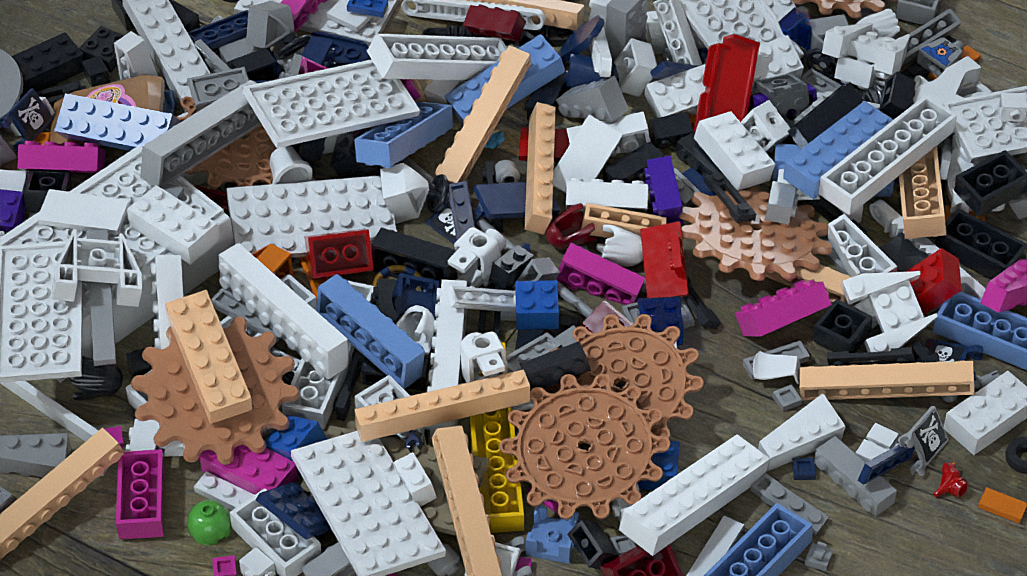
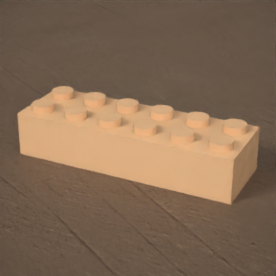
M936 146L899 175L905 239L946 235Z
M207 290L165 303L166 316L210 424L252 410V398Z

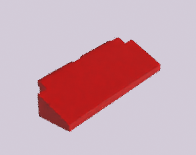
M731 34L723 37L722 44L716 43L709 46L702 81L706 88L705 92L701 93L699 97L694 124L695 132L699 121L731 111L741 122L747 116L760 42Z

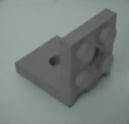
M791 73L754 81L755 89L769 98L790 128L795 125L794 119L810 106L808 85ZM794 109L793 117L787 118V111Z

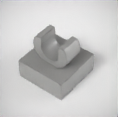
M819 541L817 544L812 543L805 559V565L826 572L833 555V549L828 548L827 544Z

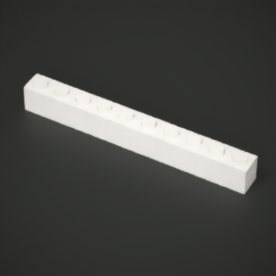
M155 255V261L150 265L151 276H155V282L151 284L152 294H156V300L152 302L153 313H157V319H154L153 322L154 332H158V338H155L154 346L157 349H165L170 344L166 336L170 323L166 316L165 303L183 297L181 255ZM172 441L168 445L160 447V449H164V457L183 456L184 445L180 441Z

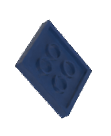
M292 482L261 492L256 498L258 503L305 540L332 531L315 498L303 491L302 486Z

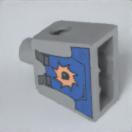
M940 38L919 48L917 63L939 77L947 67L962 59L964 45L959 40L951 43L946 38Z

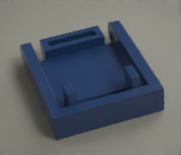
M399 273L394 302L397 321L399 315L402 317L405 311L415 305L427 308L432 313L434 320H436L435 306L438 303L437 288H439V281ZM409 284L425 286L426 292L407 288Z

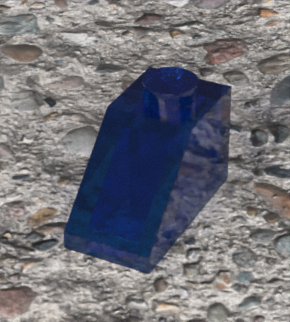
M794 7L778 24L785 36L788 35L791 40L807 51L810 49L812 26L809 22L810 17L805 11H799Z

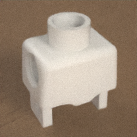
M474 227L469 228L454 243L455 250L457 251L448 260V265L456 268L462 274L457 280L467 281V285H471L470 287L478 288L482 284L484 286L486 284L490 285L491 282L488 280L493 262L501 257V251L506 246V240L494 229H488L484 233Z
M478 332L471 333L460 342L462 375L466 383L508 373L506 351L495 332L484 334ZM482 371L484 377L479 376L478 373Z

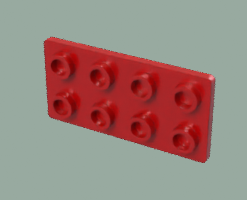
M674 222L642 228L640 231L648 302L652 303L688 296L681 223Z

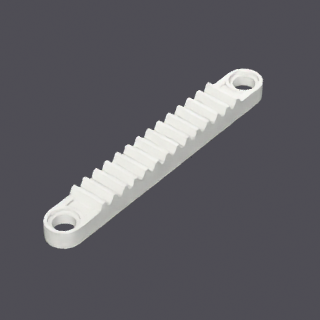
M403 0L401 4L405 14L416 17L464 22L470 5L478 6L482 4L488 8L494 9V7H499L505 11L516 10L520 12L521 16L526 20L524 29L539 30L546 23V15L543 11L524 8L523 6H509V4H488V2L481 3L480 1L474 2L473 0ZM408 1L413 2L416 5V9H410L407 4ZM532 16H538L540 18V23H534L532 21Z
M603 26L599 35L590 40L589 48L595 72H599L600 77H610L612 58Z
M878 200L870 205L869 209L872 217L884 227L885 233L890 232L889 237H895L901 232L904 233L903 217L885 201ZM926 237L909 239L917 249L927 253L929 256L939 250ZM960 267L961 292L982 300L986 289Z

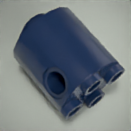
M571 54L569 60L570 68L569 71L565 72L563 82L567 83L566 89L570 90L573 87L583 84L587 85L593 81L598 82L609 77H600L599 72H595L592 57ZM612 62L610 77L615 75L619 84L618 71L615 63Z

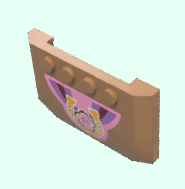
M140 75L75 91L70 94L163 112L165 81L159 76ZM64 97L55 102L50 142H57L61 146H64V142L80 145L88 143L64 138L54 131Z

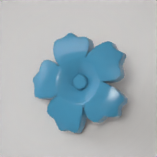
M504 132L493 133L485 148L493 149L499 147L500 143L505 139Z

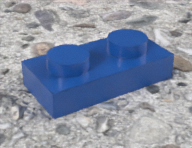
M349 0L347 11L383 18L388 7V0Z

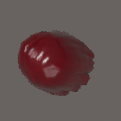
M582 203L573 205L549 223L546 238L552 247L567 249L570 243L579 246L596 240V236L590 235L595 230L593 223L581 229L584 213L579 210L584 208Z

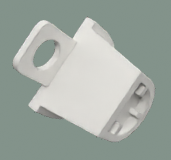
M292 146L277 148L271 154L269 164L273 175L272 184L312 180L311 166L308 162L301 159Z

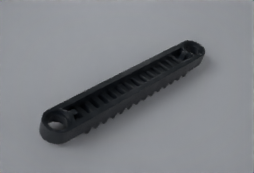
M447 25L446 28H427L422 33V35L494 38L472 34L463 25L461 27H458V25L454 27ZM548 25L539 30L523 29L534 37L541 34L552 47H562L573 34L571 29L549 27ZM561 35H566V36H568V38H564V39H563V38H560L559 36H561ZM502 39L505 46L510 44L513 45L515 42L511 40Z

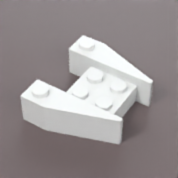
M873 23L842 27L835 26L826 31L822 53L836 58L846 55L875 63L874 70L892 75L897 71L899 72L902 67L910 35L907 34L896 40L891 37L882 38L877 33L872 32Z
M73 229L55 266L52 300L74 301L77 280L116 283L117 305L139 307L142 293V273L123 233H119L118 241L77 238V229Z
M920 271L864 273L842 281L841 287L848 304L868 298L881 328L882 334L866 339L864 345L867 352L891 351V348H902L936 320L937 313L924 318L910 284L911 281L919 278Z

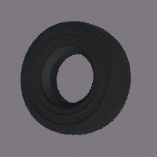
M1018 437L1008 444L1005 457L1008 465L1013 470L1027 474V461L1020 459L1017 455L1018 451L1027 450V437Z

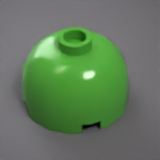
M204 500L197 503L188 514V532L197 543L204 545H215L223 537L226 539L232 530L230 513L227 507L215 500Z

